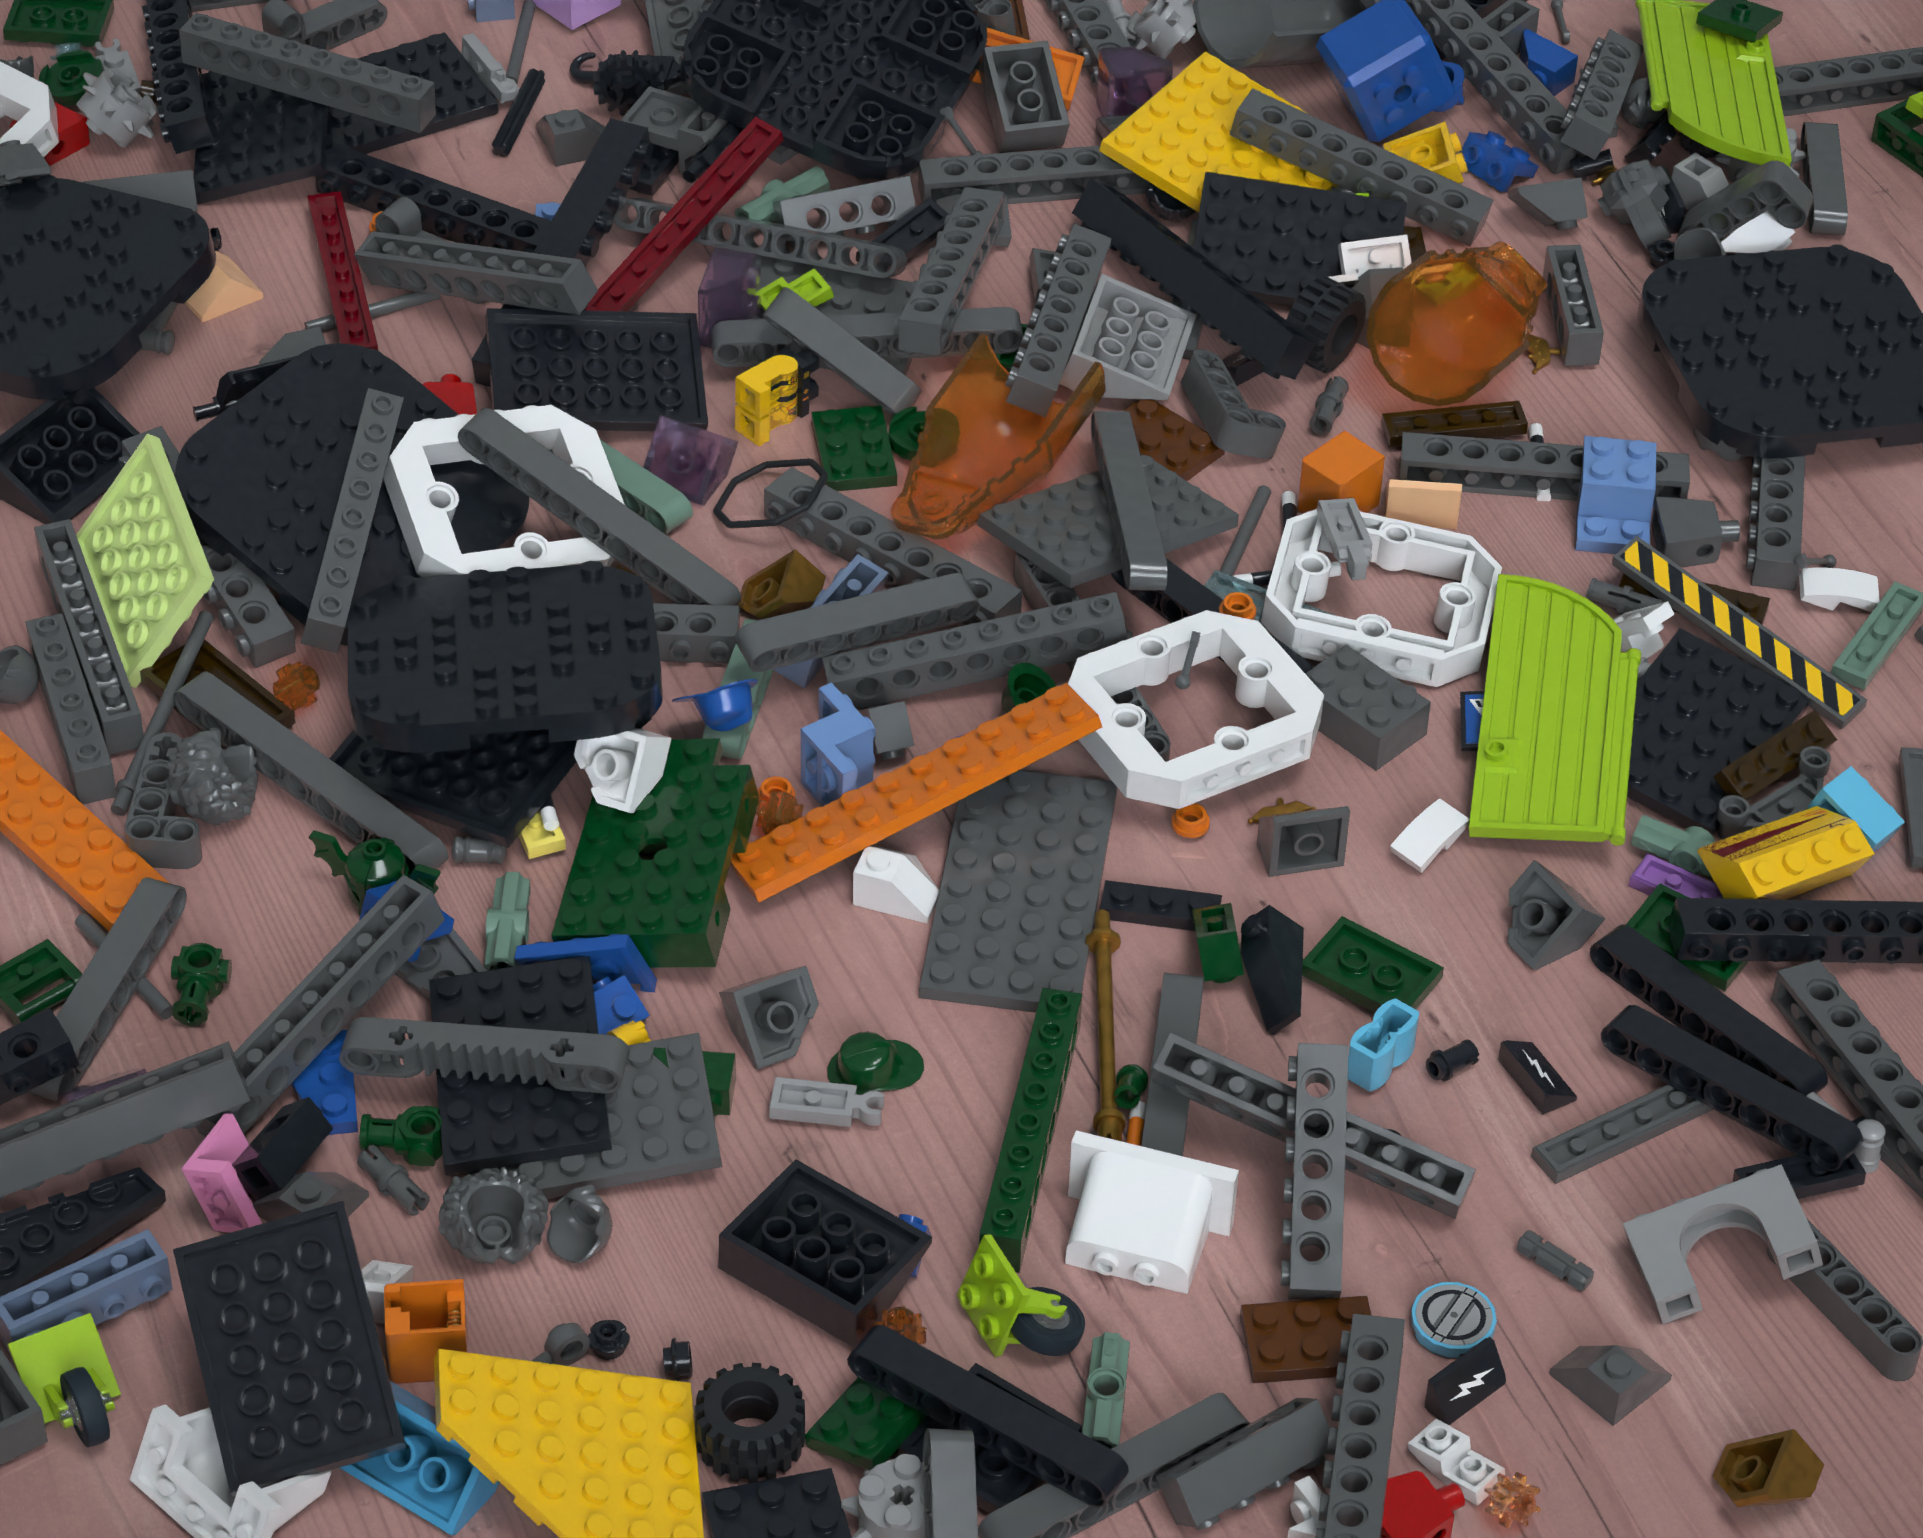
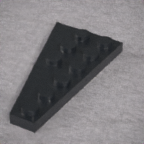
M140 1167L92 1182L88 1190L68 1197H65L64 1193L48 1197L49 1203L29 1210L24 1205L0 1213V1297L69 1266L166 1202L165 1190Z

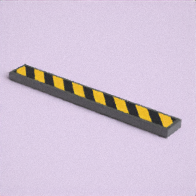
M1638 536L1613 556L1612 565L1656 597L1662 599L1663 602L1668 601L1674 610L1754 667L1795 687L1809 699L1808 706L1840 729H1843L1866 707V698Z

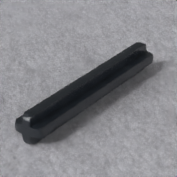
M534 68L528 71L492 142V152L494 155L500 154L505 157L510 153L545 83L544 71H537Z

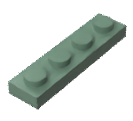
M1895 581L1835 661L1831 674L1843 682L1865 690L1923 611V593Z

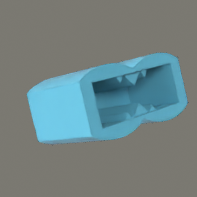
M1396 998L1381 1005L1374 1014L1373 1022L1359 1028L1351 1038L1348 1055V1080L1369 1092L1384 1085L1391 1076L1392 1068L1407 1061L1414 1051L1419 1011Z

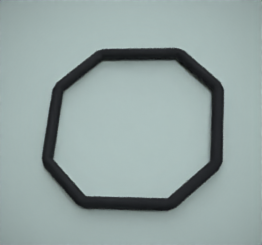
M810 458L763 462L734 477L729 482L713 509L714 514L727 528L731 529L777 526L812 506L828 478V473L815 460ZM811 466L820 475L804 504L775 519L730 521L721 511L738 483L767 468Z

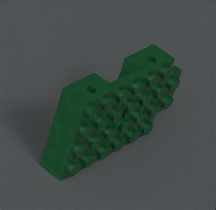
M720 738L671 739L663 776L637 806L634 813L599 804L594 796H592L552 931L553 942L567 941L574 938L606 937L611 934H628L650 968L716 967L731 910L724 888L733 853L746 852L759 802V794L751 766L719 765L723 752ZM655 854L654 860H644L639 856Z

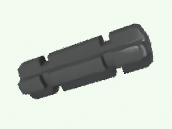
M1527 1230L1520 1237L1517 1250L1529 1259H1532L1534 1256L1536 1258L1535 1263L1560 1279L1565 1280L1567 1277L1569 1279L1567 1283L1577 1290L1584 1291L1592 1282L1594 1271L1582 1262L1574 1263L1576 1261L1574 1257L1551 1242L1546 1241L1544 1244L1542 1242L1544 1238L1532 1230Z

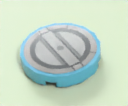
M1441 1282L1427 1287L1416 1297L1410 1316L1411 1326L1415 1331L1414 1336L1418 1342L1432 1353L1447 1358H1459L1460 1354L1466 1353L1485 1338H1493L1497 1323L1495 1308L1488 1297L1475 1287L1459 1282Z

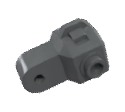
M1648 160L1632 162L1611 173L1600 185L1603 197L1598 199V202L1605 215L1609 217L1613 214L1621 224H1632L1646 250H1649L1650 246L1656 245L1657 242L1672 237L1660 212L1669 199L1665 185L1670 183L1661 165L1655 168L1651 166Z

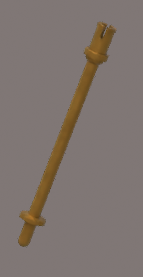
M1100 909L1094 916L1095 929L1087 934L1085 944L1089 945V951L1096 954L1101 1110L1093 1116V1128L1097 1132V1136L1122 1141V1131L1126 1126V1118L1121 1111L1117 1110L1116 1096H1114L1116 1090L1111 956L1112 953L1120 948L1121 938L1119 933L1110 928L1109 912Z

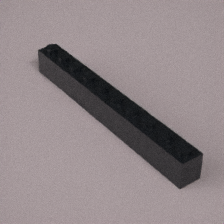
M610 118L533 253L580 259L586 268L590 258L596 256L604 233L607 234L611 230L613 217L617 210H621L624 207L626 195L630 187L637 184L643 164L645 162L648 163L651 159L653 144L649 140L648 127ZM503 304L501 309H535ZM486 333L471 360L475 382L491 387Z
M1094 178L1090 179L1072 211V214L1082 221L1080 226L1112 238L1109 248L1115 251L1119 250L1121 252L1119 257L1133 266L1138 265L1141 267L1139 273L1151 281L1161 283L1159 289L1167 295L1180 298L1179 305L1194 314L1199 313L1201 315L1199 321L1214 330L1219 329L1221 331L1219 336L1224 341L1234 346L1239 345L1242 347L1240 353L1251 361L1262 363L1261 370L1276 379H1279L1281 375L1296 379L1316 344L1314 341L1116 187Z

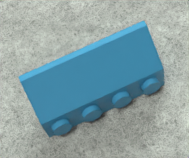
M390 1381L407 1448L339 1468L446 1533L456 1535L495 1493L500 1482L497 1481L493 1484L468 1460L470 1454L454 1439L448 1442L436 1431V1412L434 1406Z

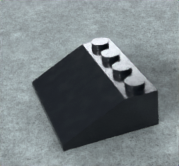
M83 386L76 391L64 392V398L48 399L0 436L1 500L43 524H50L72 519L109 489L122 470L119 464V457L123 456L121 441L140 433L95 388L85 391Z
M795 1159L719 1234L718 1268L855 1348L872 1326L878 1325L931 1245L932 1236Z

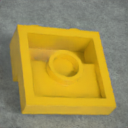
M1446 121L1383 144L1385 150L1456 183L1464 182L1462 173L1468 172L1462 152L1457 154V152L1463 151L1457 132L1450 134Z

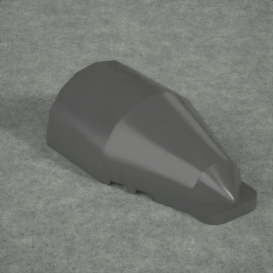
M1194 0L1193 8L1198 32L1209 53L1228 66L1242 69L1314 64L1322 61L1316 49L1319 37L1381 0Z

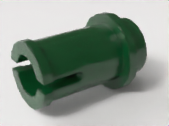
M1129 1064L1119 1069L1116 1075L1115 1103L1124 1109H1131L1138 1105L1140 1094L1148 1086V1075L1142 1067Z

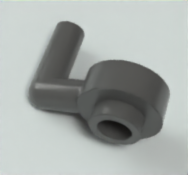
M577 1323L560 1324L554 1327L548 1334L544 1345L545 1351L532 1361L569 1366L585 1355L590 1346V1338Z

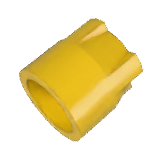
M641 1020L623 1024L606 1034L622 1039L627 1045L651 1041L645 1029V1024Z

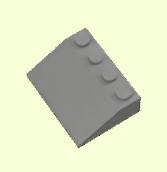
M1101 273L1091 295L1059 384L1074 392L1094 398L1167 400L1171 393L1196 314Z

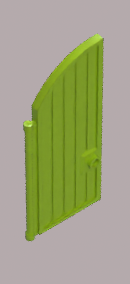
M1635 0L1651 94V109L1660 111L1666 108L1668 120L1672 126L1689 138L1717 152L1758 165H1763L1769 161H1780L1790 168L1792 156L1768 33L1753 43L1698 25L1696 23L1698 12L1710 3L1685 0Z
M1498 574L1469 821V837L1604 842V840H1608L1611 844L1620 846L1625 843L1626 838L1624 827L1638 666L1641 663V651L1637 648H1630L1627 652H1621L1622 630L1615 621L1587 598L1557 584L1531 577Z

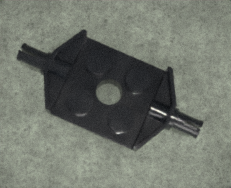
M296 356L227 372L219 380L216 396L212 397L213 403L193 407L196 422L218 416Z

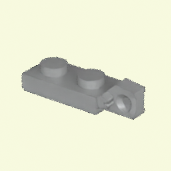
M474 33L463 35L461 54L493 97L497 98L500 103L514 100L519 92V87L515 80L506 78V71L502 64L495 60L487 46L483 45Z
M1355 499L1319 500L1317 513L1335 558H1337L1339 563H1346L1347 572L1351 580H1365L1367 578L1366 569L1372 558L1371 550L1373 544Z

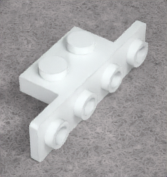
M1399 235L1340 243L1338 251L1342 275L1330 276L1329 278L1345 286H1355L1359 283L1358 277L1368 269L1403 267L1405 283L1409 282L1408 277L1421 276L1422 281L1441 279V273L1449 270L1451 265L1450 261L1412 266L1408 236Z

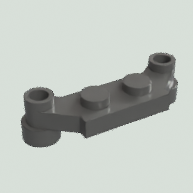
M1818 746L1804 748L1801 751L1798 763L1800 776L1751 806L1744 798L1730 795L1722 798L1717 812V819L1720 822L1718 827L1719 837L1726 839L1808 809V805L1823 788L1824 776L1827 775L1831 762L1829 752Z

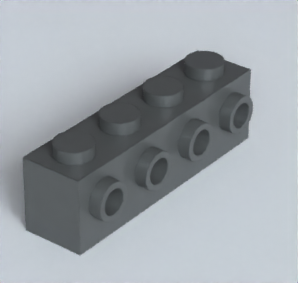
M1295 1398L1156 1476L1176 1525L1193 1526L1196 1530L1210 1527L1220 1520V1513L1229 1508L1235 1510L1245 1507L1255 1501L1254 1494L1264 1488L1270 1490L1280 1487L1290 1481L1289 1474L1300 1468L1302 1470L1310 1469L1324 1462V1454L1327 1453L1330 1427L1318 1399Z

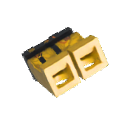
M784 348L778 352V355L736 376L735 402L738 404L735 405V430L760 447L769 441L771 430L779 425L793 422L796 416L803 418L808 415L809 401L816 398L819 392V386L810 377L812 372L819 369V357L808 349L795 354L789 349Z

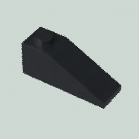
M1268 905L1258 913L1250 915L1242 923L1240 953L1266 1030L1274 1035L1301 1016L1304 928L1271 905Z

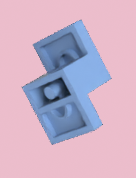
M1584 436L1582 473L1577 499L1575 550L1617 554L1636 536L1650 545V520L1656 491L1655 442Z
M832 682L819 688V720L801 728V784L822 807L841 798L845 792L858 789L872 782L873 765L875 764L873 741L876 731L872 721L866 716L863 717L854 707L849 696L842 694Z

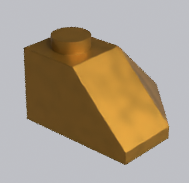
M794 549L746 579L741 591V602L737 606L759 619L808 609L822 591L826 576Z
M1795 1429L1726 1444L1713 1478L1737 1507L1775 1505L1811 1497L1817 1487V1482L1825 1464Z

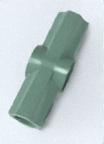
M818 166L803 172L785 183L779 179L771 180L763 188L761 196L737 208L735 216L772 223L776 221L774 201L830 191V181L827 179L824 170Z
M1642 815L1632 836V846L1667 859L1668 863L1695 875L1701 873L1711 877L1697 852L1700 847L1715 842L1713 836L1707 830L1691 826L1683 831L1649 816Z
M506 872L502 877L496 878L493 906L488 908L486 916L487 948L485 950L484 967L487 971L519 966L514 959L516 947L528 944V905L531 888L530 879L524 878L520 872Z
M1104 1332L1103 1335L1094 1337L1092 1341L1082 1434L1112 1449L1120 1444L1130 1341L1123 1339L1119 1333Z

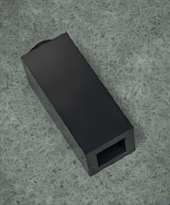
M310 1097L283 1106L232 1166L236 1170L238 1178L254 1199L280 1191L329 1135L333 1127Z

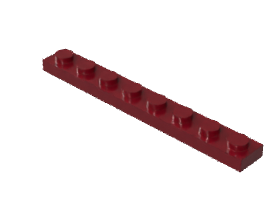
M755 117L600 286L583 311L628 312L784 140L782 131Z
M341 191L307 195L308 208L339 343L378 350L358 261L354 256L356 252Z

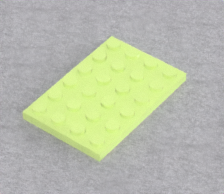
M146 434L76 534L130 686L136 688L141 682L140 671L144 668L152 667L163 650L171 644L173 636L183 622L189 619L192 610L202 596L210 590L214 581L160 438L150 434Z

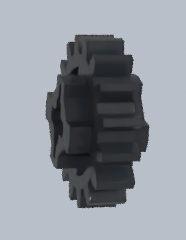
M621 50L619 58L609 54L608 64L600 61L598 63L599 71H594V95H598V103L600 105L607 103L609 112L618 108L621 116H624L626 110H630L649 86L664 91L665 79L664 72L660 71V63H651V55L649 54L639 58L637 50L632 53V56H627L626 52Z

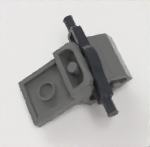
M650 86L620 120L648 127L650 143L679 151V173H682L684 179L689 183L699 179L744 130V128L704 111L693 99Z

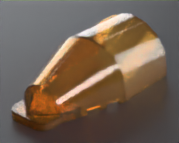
M1498 241L1490 247L1466 248L1462 253H1456L1454 249H1447L1444 254H1437L1435 250H1429L1392 277L1381 289L1369 310L1366 337L1373 363L1391 387L1412 401L1438 407L1464 402L1487 386L1528 350L1530 342L1527 339L1533 331L1531 320L1536 315L1539 296L1547 288L1546 281L1532 265L1505 242Z
M980 334L926 409V424L923 432H920L918 436L919 447L916 457H912L903 490L891 507V516L896 527L902 531L931 539L940 540L948 538L951 535L963 533L976 525L980 514L993 509L997 504L1014 500L1046 479L1106 392L1105 374L1102 364L1094 362L1066 403L1052 401L1045 418L1006 402L1011 388L1005 386L1009 372L997 359L987 335Z

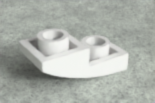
M1804 568L1799 572L1802 601L1832 611L1842 602L1872 612L1880 602L1877 576L1840 568Z
M1438 799L1417 816L1390 845L1391 852L1422 873L1442 849L1447 851L1467 828L1470 819L1442 799Z
M1435 1419L1408 1442L1410 1452L1431 1473L1446 1485L1451 1482L1456 1483L1460 1487L1464 1498L1477 1506L1506 1481L1505 1468L1471 1450L1469 1436L1438 1419Z

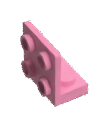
M227 1113L220 1118L181 1170L213 1230L232 1233L260 1225L262 1222L253 1207L251 1199L248 1197L250 1192L240 1181L236 1170L232 1166L249 1144L234 1115Z

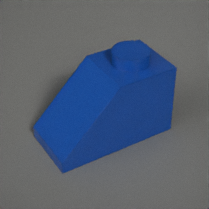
M1529 29L1524 30L1520 60L1555 96L1575 82L1578 55Z

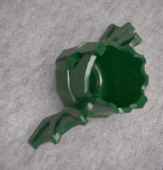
M315 830L309 836V839L315 844L314 856L322 858L329 864L334 877L338 875L344 876L347 882L348 895L358 907L359 915H361L367 890L398 881L402 875H408L409 869L400 847L395 845L392 839L383 837L359 843L347 856L334 836ZM417 864L411 875L407 877L433 891L435 895L439 889L436 885V880L441 872Z

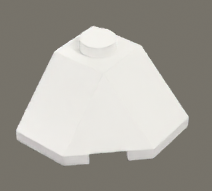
M1767 210L1732 231L1726 238L1722 237L1719 240L1725 252L1759 253L1771 250L1780 251L1792 243L1790 236L1795 231L1781 225Z
M633 728L612 736L577 740L574 757L580 769H585L593 785V788L590 790L597 803L628 813H634L637 806L663 776L671 738L640 728Z
M880 846L865 848L853 872V905L928 924L937 904L939 889L917 857Z

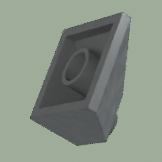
M1349 807L1316 809L1259 817L1257 846L1268 876L1273 877L1344 866L1350 818Z

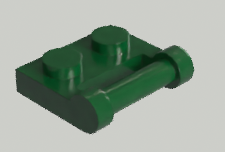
M46 939L0 965V1007L9 1015L13 1024L17 1025L66 1000L83 973L49 939ZM61 978L65 980L62 984L25 1005L20 1002Z

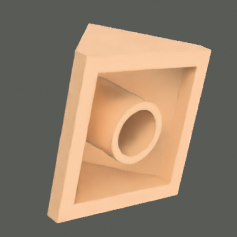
M215 251V267L209 278L185 302L202 323L263 299V292L231 258Z
M1389 479L1385 486V517L1433 528L1457 529L1462 484Z

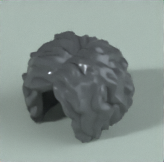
M210 728L209 731L197 732L192 737L182 739L180 744L176 745L177 750L175 754L172 753L167 762V766L170 769L167 778L171 787L168 793L173 803L184 807L185 812L191 815L192 818H200L213 825L228 823L231 819L241 820L245 815H250L251 807L255 801L258 782L257 769L254 766L258 758L254 756L252 746L240 744L229 746L226 750L221 749L222 733L218 728Z
M502 1167L500 1172H497L496 1169L487 1168L482 1170L480 1174H469L464 1176L463 1179L454 1176L452 1185L449 1186L445 1195H443V1204L439 1211V1232L453 1249L458 1250L468 1260L482 1264H493L497 1259L501 1258L511 1264H515L533 1251L536 1245H540L545 1223L548 1220V1199L543 1191L535 1187L536 1183L533 1178L527 1177L525 1173L518 1174L516 1171L508 1173L505 1167Z

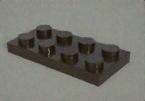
M204 639L184 685L203 671L209 672L286 728L296 723L293 710ZM185 645L159 659L152 667L144 668L140 671L141 682L160 698ZM174 705L173 708H174L178 713H180V712L178 711V709L176 708V706ZM193 724V725H194L195 727H197L200 731H203V730L200 729L198 726H196L195 724ZM221 744V748L226 750L227 748Z

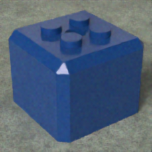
M1381 0L1320 36L1316 44V49L1341 100L1369 141H1382L1450 101L1455 92L1430 35L1405 0Z

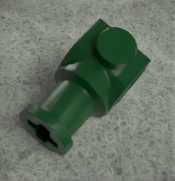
M195 943L190 946H182L180 955L173 957L171 978L172 980H178L176 988L180 998L173 1004L172 1015L174 1019L183 1025L193 1027L200 1026L206 1022L209 1014L207 1008L208 1001L221 994L224 983H230L232 962L231 960L223 959L222 949L215 948L206 943Z
M412 1106L403 1114L399 1113L396 1119L372 1118L371 1114H363L359 1135L360 1150H368V1147L372 1145L381 1148H394L395 1154L402 1155L404 1160L411 1165L435 1166V1162L443 1154L441 1139L442 1120L439 1108Z

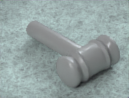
M1811 1092L1806 1096L1840 1114L1815 1092ZM1866 1119L1857 1125L1862 1133L1863 1142L1854 1153L1865 1172L1872 1173L1879 1167L1885 1128L1876 1120Z

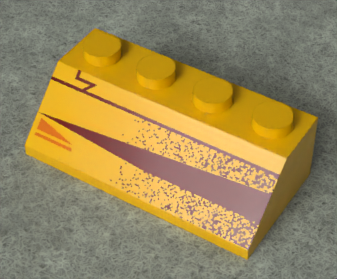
M1819 806L1700 847L1697 850L1724 899L1786 900L1853 875L1875 855L1855 820Z

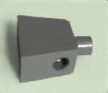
M1655 497L1651 527L1657 550L1680 567L1715 563L1719 560L1722 542L1739 541V521H1719L1713 502Z

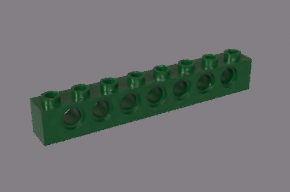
M1044 987L1039 999L979 1236L980 1244L984 1235L991 1234L1015 1272L1018 1273L1021 1270L1081 1026L1082 994Z

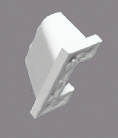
M1076 1130L1071 1142L1068 1197L1080 1199L1066 1248L1065 1264L1096 1271L1103 1275H1112L1136 1281L1147 1286L1152 1285L1188 1294L1208 1233L1213 1232L1230 1236L1234 1224L1239 1170Z
M165 1404L153 1408L130 1481L194 1538H271L275 1530L324 1493L332 1471L299 1475L262 1489L251 1481L239 1485L236 1497L233 1498L229 1490L210 1407L179 1417Z

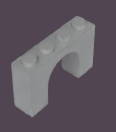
M1782 1164L1770 1169L1759 1170L1749 1177L1730 1184H1721L1711 1191L1692 1198L1678 1200L1671 1206L1652 1213L1638 1215L1633 1220L1622 1223L1630 1249L1663 1324L1703 1310L1696 1285L1686 1263L1693 1245L1705 1234L1716 1229L1739 1227L1759 1235L1767 1244L1783 1280L1823 1266L1818 1242Z

